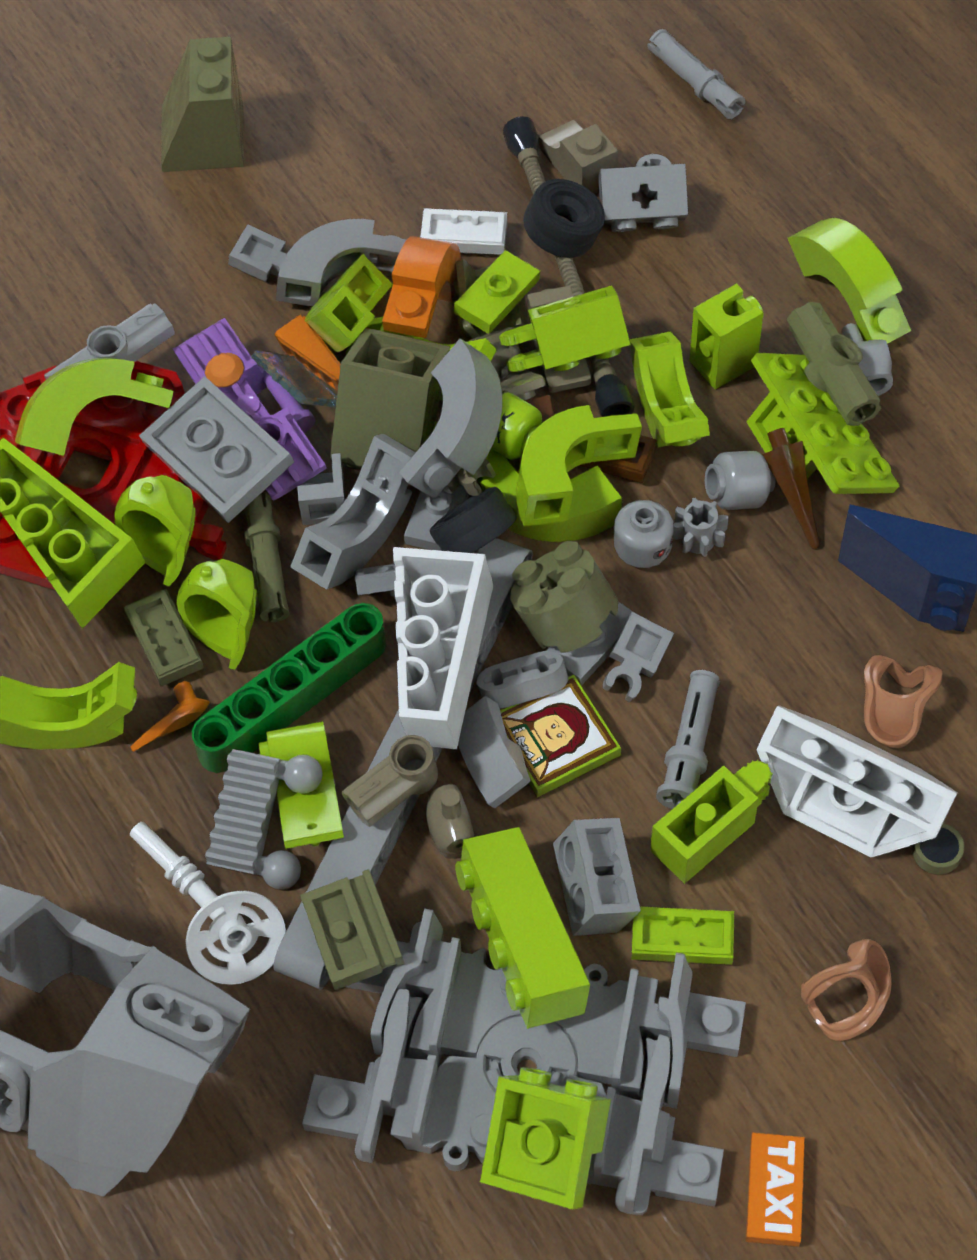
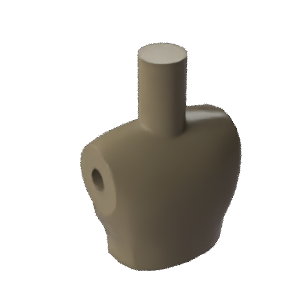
M450 784L443 785L430 793L426 805L427 823L432 840L440 854L448 859L461 858L463 840L475 837L469 812L458 787Z

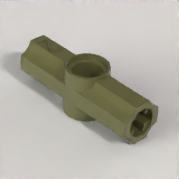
M808 302L804 306L794 309L786 320L790 324L789 330L809 361L805 367V374L808 380L815 387L830 395L847 425L859 426L863 422L873 419L882 408L879 405V397L858 365L863 359L860 348L850 338L838 333L820 303Z

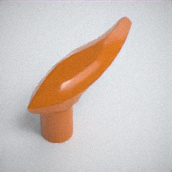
M183 681L178 683L173 691L179 704L139 737L130 747L131 750L134 752L157 738L187 726L206 710L210 702L197 698L190 682Z

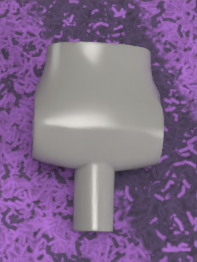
M854 323L845 325L842 328V334L850 338L860 348L863 359L858 365L877 396L887 392L893 384L891 373L892 361L887 342L885 340L863 341L858 325Z

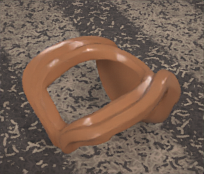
M882 655L872 656L864 669L866 690L864 723L871 737L878 743L892 749L908 745L919 731L926 702L940 687L942 670L938 667L927 665L919 666L912 672H906L899 663L889 657ZM886 670L903 687L913 688L922 681L923 684L914 693L898 695L880 687V680Z
M862 939L850 944L847 950L849 962L831 966L812 976L806 983L803 982L801 985V997L805 1005L808 1006L811 1016L822 1032L834 1041L848 1040L867 1031L877 1021L890 997L892 978L889 961L884 949L874 940ZM852 977L861 981L868 994L866 1005L856 1014L829 1024L817 1007L814 999L841 979Z

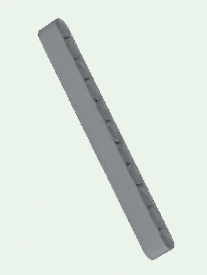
M498 538L480 548L477 553L485 554L493 581V590L470 692L513 606L510 600L511 589L515 583L512 573L519 564L533 558L532 550ZM399 709L368 771L388 757L392 745L398 739L406 736L399 717ZM432 747L435 760L437 761L443 748ZM418 759L411 760L405 764L403 769L409 771L417 770L425 762ZM420 794L411 795L371 827L363 823L349 806L341 822L344 838L332 840L306 892L346 877L350 880L363 875L362 871L369 869L376 885ZM301 901L278 947L273 969L275 972L321 990L325 987L330 977L303 902Z

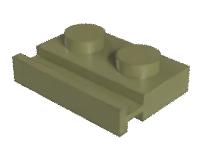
M369 869L362 871L363 875L350 880L346 877L300 895L335 991L383 972L382 969L397 964L398 967L404 964Z

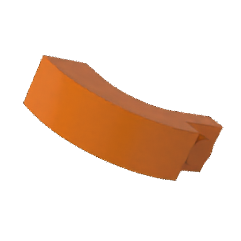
M410 236L406 240L392 272L393 286L382 320L384 331L427 338L437 300L453 301L455 294L454 280L457 279L456 262L461 260L460 249L456 243L418 236Z

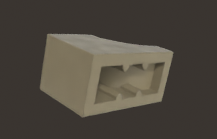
M572 120L539 136V148L563 178L586 187L594 195L599 193L598 175L600 169L617 168L618 150L597 124L583 129L575 120Z

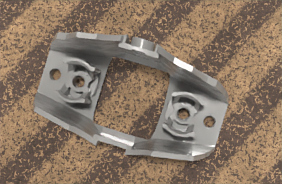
M0 884L1 977L40 993L54 979L73 972V975H82L114 990L82 1041L72 1050L48 1053L0 1030V1128L9 1132H17L20 1129L28 1132V1149L35 1150L36 1156L63 1176L71 1188L104 1197L129 1171L148 1172L180 1125L208 1072L215 1074L232 1051L243 1031L250 1009L198 974L163 954L156 947L145 946L132 939L128 941L87 922V919L60 908L43 896L33 895Z

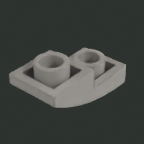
M484 696L465 711L458 746L488 805L496 808L530 783L520 745L507 738L498 703Z

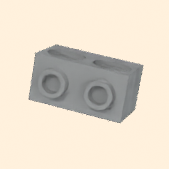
M620 818L574 820L553 843L572 935L618 933L641 912Z

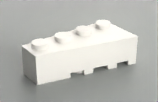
M393 547L396 581H394L395 599L397 602L396 639L399 661H397L399 717L406 735L421 736L430 743L431 747L457 749L493 590V581L485 554Z

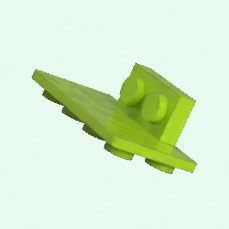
M756 353L751 362L770 392L746 422L765 453L773 450L767 433L785 428L790 444L803 441L807 479L818 469L830 490L835 494L894 493L898 489L899 484L891 473L890 465L877 451L869 438L867 429L862 424L859 426L847 425L830 395L815 387L808 380L805 374V367L809 361L805 355Z

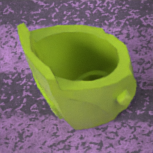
M160 475L138 479L121 494L115 510V525L134 540L146 564L165 575L163 584L170 586L182 570L194 528L196 508L193 507V497L190 488L168 476Z
M229 560L207 561L196 565L184 579L176 600L178 612L181 615L183 624L190 633L210 649L230 659L229 668L235 670L242 660L255 617L257 590L254 585L253 573L247 568Z

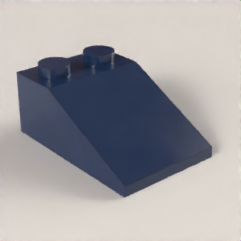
M850 504L838 561L916 620L928 623L939 630L964 632L977 592V535Z

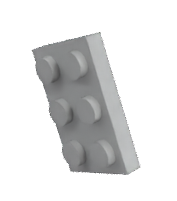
M205 376L139 435L143 443L227 523L294 463L292 456L286 449Z

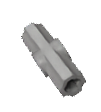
M156 303L153 305L148 304L116 327L107 325L94 329L87 338V346L44 375L45 380L60 369L82 360L118 358L135 362L175 335L173 325Z

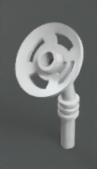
M140 822L133 827L130 836L166 871L164 877L172 881L176 888H180L179 891L184 896L190 894L201 907L190 922L186 934L187 954L193 967L199 974L210 981L220 984H240L253 980L265 973L274 964L278 947L286 933L284 919L273 902L260 894L249 891H235L217 896L203 881L204 874L200 870L197 871V867L193 863H189L190 860L186 856L179 857L144 822ZM242 902L259 907L266 913L268 919L261 920L253 909L241 905ZM240 914L248 916L253 922L246 924ZM209 916L213 920L209 930L200 931L203 922ZM258 936L268 937V943L263 951L255 959L246 963L242 954L254 946ZM220 939L227 951L217 948L214 942ZM207 947L208 951L215 958L227 962V967L217 966L209 962L200 951Z

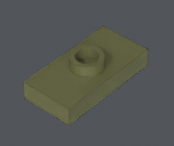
M167 589L124 606L126 616L161 687L204 668L202 660Z

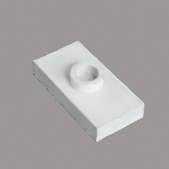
M424 208L420 237L456 243L460 253L502 254L505 251L508 222L507 212Z

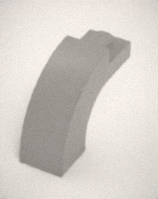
M347 219L322 225L304 235L288 251L278 274L276 301L314 306L325 286L334 278L344 274L362 254L383 275L392 276L397 257L406 239H401L394 235L381 236L373 234L375 220Z
M461 338L431 372L440 384L443 394L440 419L429 438L399 472L408 484L434 499L450 483L451 479L461 468L473 475L475 474L494 443L501 420L502 389L498 374L487 356Z

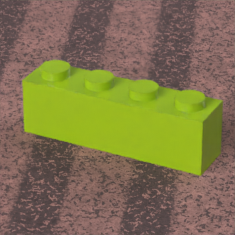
M520 827L464 839L461 861H457L455 864L457 880L460 888L463 891L469 890L472 897V914L479 930H486L489 938V955L496 970L502 969L507 980L505 990L511 1009L513 1011H520L527 1029L585 1014L590 983Z

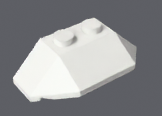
M779 705L776 707L757 747L761 762L768 763L770 771L773 773L771 786L783 814L871 858L936 838L958 793L921 768L831 724Z

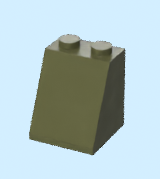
M231 37L190 39L162 104V172L244 167L243 102Z
M365 328L341 362L331 454L340 453L341 461L351 468L362 469L374 436L385 434L412 451L417 452L433 432L442 392L440 384L431 372L450 351L451 347Z

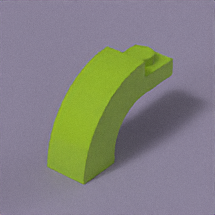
M362 254L351 264L338 281L319 298L305 317V322L335 352H340L351 345L374 319L375 315L371 310L393 284Z
M672 332L629 339L639 398L652 438L657 439V447L669 445L687 446L695 443L701 437L710 436L708 418L696 405L688 385L681 342Z

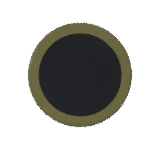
M943 823L936 838L913 844L912 853L914 860L920 868L928 873L936 875L947 874L959 865L964 853V841L955 828Z

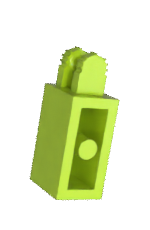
M612 285L529 309L530 324L510 329L499 336L501 345L514 346L536 339L537 350L515 355L506 362L508 370L512 372L523 371L524 369L544 365L545 370L554 368V371H565L578 366L580 359L594 355L597 359L610 358L621 353L622 347L631 345L618 294Z
M758 759L757 761L752 760L751 763H747V767L743 766L735 774L731 773L725 766H722L652 826L650 851L684 884L755 823L757 807L769 795L770 786L768 783H771L773 773L770 771L768 763L765 764Z

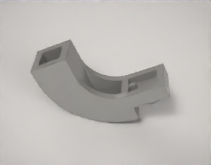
M385 434L374 436L358 479L349 496L327 520L305 528L291 568L326 590L344 583L355 575L356 569H362L389 537L408 504L412 491L407 489L408 483L399 472L416 452Z

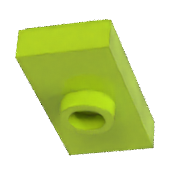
M505 250L454 303V313L487 334H490L536 285L540 279V270Z
M640 907L641 912L633 918L631 960L675 962L677 952L685 954V958L689 963L728 965L733 963L734 911Z

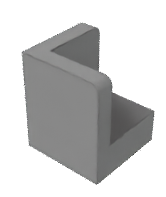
M340 453L331 454L333 472L317 474L297 486L303 525L318 524L327 520L346 500Z

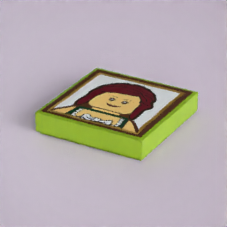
M575 675L568 677L565 687L556 693L516 704L500 711L507 738L521 747L530 779L529 785L537 798L621 756L620 745Z

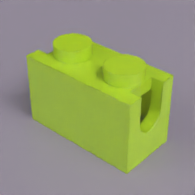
M738 284L694 307L689 361L715 390L754 368L751 359L756 353H759L764 312L755 297H743V290Z

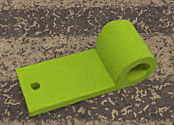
M323 721L267 731L268 741L259 742L260 755L286 761L297 755H309L315 758L322 768V780L319 786L309 793H296L286 785L284 780L279 779L277 797L285 849L308 844L318 846L320 842L344 838Z

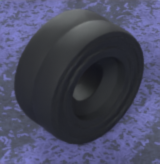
M551 179L542 183L535 190L525 210L523 222L528 236L541 249L559 257L574 258L585 254L593 246L604 225L605 213L598 198L586 187L570 180Z
M495 486L484 490L478 496L469 498L440 518L429 531L436 544L440 546L441 551L474 553L505 532L516 521L517 516L512 507L507 503L501 490Z

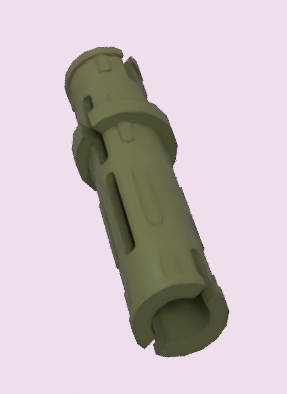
M265 491L263 493V501L262 493H260L244 508L248 530L245 531L244 537L246 545L251 549L260 618L266 622L269 619V613L270 622H278L286 619L290 613L278 551V541L281 540L280 529L274 523L272 500L268 492Z

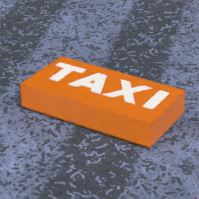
M752 1132L746 1242L800 1246L805 1137Z

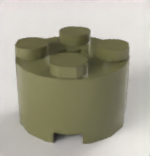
M563 542L555 551L546 553L535 561L527 560L522 562L512 573L515 583L511 589L510 600L539 646L544 650L546 646H557L561 653H566L584 647L603 633L599 626L607 619L609 613L616 616L618 612L619 599L589 551L582 549L578 542Z

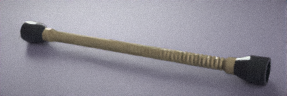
M524 116L515 117L504 125L503 136L509 151L519 160L520 166L524 169L532 194H534L535 190L545 182L539 164V136L532 119ZM554 255L564 285H570L573 297L584 294L585 291L573 258ZM595 355L591 356L590 361L595 371L594 379L596 382L595 402L600 416L632 414L635 406L629 389L617 377L614 368L610 366L609 359H597Z

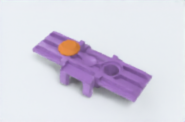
M225 318L173 348L174 353L195 384L205 376L292 456L294 463L266 488L273 501L327 469L325 463L304 434L315 423L313 414L309 410L302 408L282 379V370L275 361H267L258 366ZM266 388L269 389L282 410L274 415L268 413L257 397V394Z

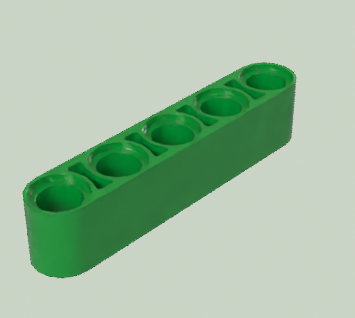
M359 603L347 608L199 718L192 729V740L202 767L214 773L226 772L229 766L227 757L232 752V749L253 753L259 748V742L268 741L267 731L288 727L378 659L386 648L383 615L380 610L374 605ZM361 630L372 631L368 635H356ZM325 657L336 658L334 661L329 663L319 662L321 659ZM289 684L300 685L298 688L294 690H282L285 686ZM251 712H263V714L257 718H244L247 714ZM217 739L226 740L218 747L207 746L210 742Z

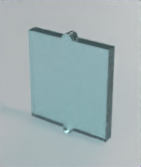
M257 350L251 356L255 362L272 376L275 382L279 383L299 403L336 407L337 396L321 382L319 377L309 371L294 356Z

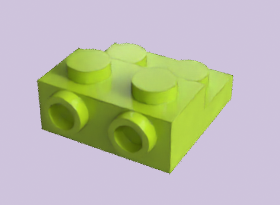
M522 1067L520 1068L519 1075L499 1076L480 1182L569 1209L583 1208L591 1156L594 1153L602 1152L611 1099L597 1096L598 1085L590 1082L567 1079L565 1087L550 1083L552 1073L540 1069Z

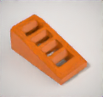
M300 314L275 332V337L287 356L338 391L341 364L321 337L305 322V316L302 317Z

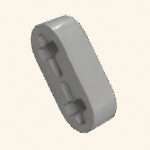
M555 651L537 652L486 668L477 677V686L481 699L487 696L498 703L499 709L551 695L564 688L568 682V674L563 657Z

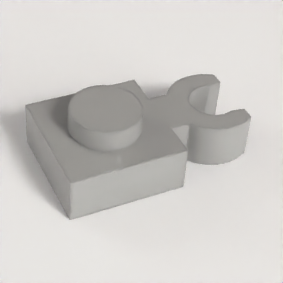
M247 225L229 255L228 265L266 282L271 273L278 276L282 262L287 255L284 253L286 242L251 225Z
M632 612L609 656L621 662V664L607 674L603 681V689L608 691L614 684L615 679L622 678L629 684V691L626 694L625 700L631 702L641 690L642 681L639 673L650 678L655 674L674 633Z

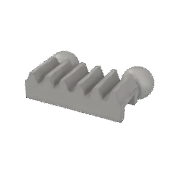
M232 749V752L227 757L228 770L223 775L224 788L218 797L220 806L214 814L215 828L210 832L209 836L211 845L205 854L206 864L263 876L265 882L272 888L278 890L288 889L296 884L301 874V865L297 857L284 850L275 851L267 857L262 856L279 779L284 780L286 785L296 793H309L319 786L322 780V768L319 762L309 755H297L286 761Z

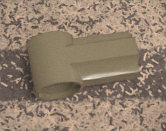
M406 735L398 739L392 745L388 757L342 791L344 799L357 817L368 827H371L411 795L423 794L431 790L438 778V768L433 748L421 736ZM418 759L425 762L417 770L409 771L403 769L405 764L411 760Z

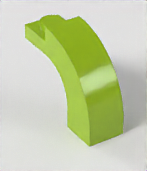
M829 218L821 220L787 238L803 276L821 275L831 281L841 292L851 309L864 341L885 340L888 344L911 331L896 296L903 289L881 251L860 229L845 220Z
M118 358L82 360L60 369L44 381L34 392L23 411L15 442L19 445L64 456L73 421L78 413L90 402L101 397L115 395L170 408L174 391L162 388L164 379L138 372L136 381L131 380L134 366L133 361Z
M585 405L557 413L540 424L531 434L524 447L517 482L516 504L523 527L568 521L574 492L568 472L573 468L590 462L635 457L642 430L638 414L594 418L590 406Z
M490 449L485 459L489 461L497 475L494 478L482 476L477 479L482 491L495 486L498 487L505 496L507 503L514 510L517 519L508 529L519 535L536 540L566 542L594 536L613 527L615 519L622 508V497L600 468L595 466L570 479L574 492L568 521L523 527L516 504L519 473L512 467L506 457Z
M118 662L91 682L78 687L64 689L37 687L1 676L0 743L29 749H73L100 744L123 734L124 716L132 711L136 702L137 690L134 687L135 667Z

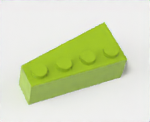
M4 437L0 440V512L83 629L146 561L129 535Z

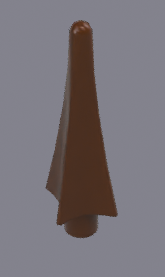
M785 428L776 429L767 433L773 450L762 454V456L765 458L770 471L792 507L809 546L812 549H817L820 547V540L810 500L803 441L790 444Z

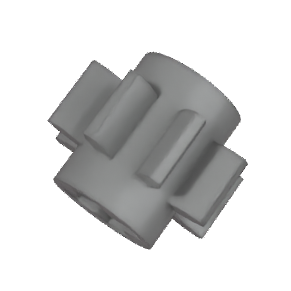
M693 498L692 503L685 509L681 507L675 509L676 523L673 524V539H682L683 553L690 551L706 557L708 551L714 545L717 547L724 546V531L727 530L728 515L718 516L717 502L709 503Z

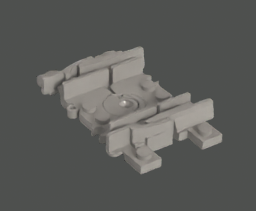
M424 909L422 921L417 922L413 926L410 942L396 941L404 960L403 965L398 967L397 964L382 969L383 972L346 986L348 988L382 994L371 1028L374 1053L382 1056L377 1058L375 1062L369 1063L365 1084L314 1075L303 1120L304 1130L357 1140L355 1145L356 1157L363 1162L373 1163L383 1114L394 1116L390 1134L401 1140L405 1149L432 1154L441 1147H444L443 1161L445 1166L452 1171H460L468 1165L469 1152H474L481 1163L484 1162L498 1077L519 1075L520 1072L517 1070L518 1064L522 1060L529 1059L536 1064V1069L552 1073L550 1081L552 1084L565 1087L567 1079L590 1082L598 1085L597 1096L611 1099L602 1152L594 1153L591 1156L587 1183L617 1188L615 1206L619 1211L634 1215L644 1214L648 1209L651 1191L655 1192V1196L715 1207L724 1150L672 1140L675 1117H671L669 1113L661 1109L662 1106L677 1109L687 1048L734 1057L738 1056L746 1002L691 993L692 970L685 958V954L676 952L669 998L659 997L658 1004L654 1003L658 979L638 976L639 970L631 969L629 982L619 980L608 987L606 969L599 964H591L584 969L590 983L585 1014L527 1029L520 1011H513L509 1005L505 990L507 980L502 969L492 970L485 965L486 949L481 948L473 954L461 952L460 938L452 937L451 943L443 942V927L435 916L434 910ZM593 977H597V978H599L600 980L597 981V982H594V981H592V980H590V979L593 978ZM642 1040L646 1041L645 1050L647 1062V1074L644 1089H641L643 1070ZM670 1049H671V1078H670L669 1092H668V1094H666L667 1082H668V1075H669V1067H670ZM442 1054L452 1055L440 1065ZM602 1083L611 1084V1087L608 1086L607 1096ZM458 1152L461 1156L454 1159L451 1157V1154Z

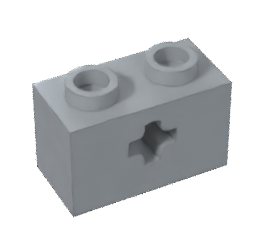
M685 164L600 169L598 175L600 203L605 213L603 226L611 225V231H633L637 229V223H653V229H671L678 227V221H684L688 216ZM639 190H645L646 197H654V200L650 201L647 209H642L639 201H632L633 198H636Z

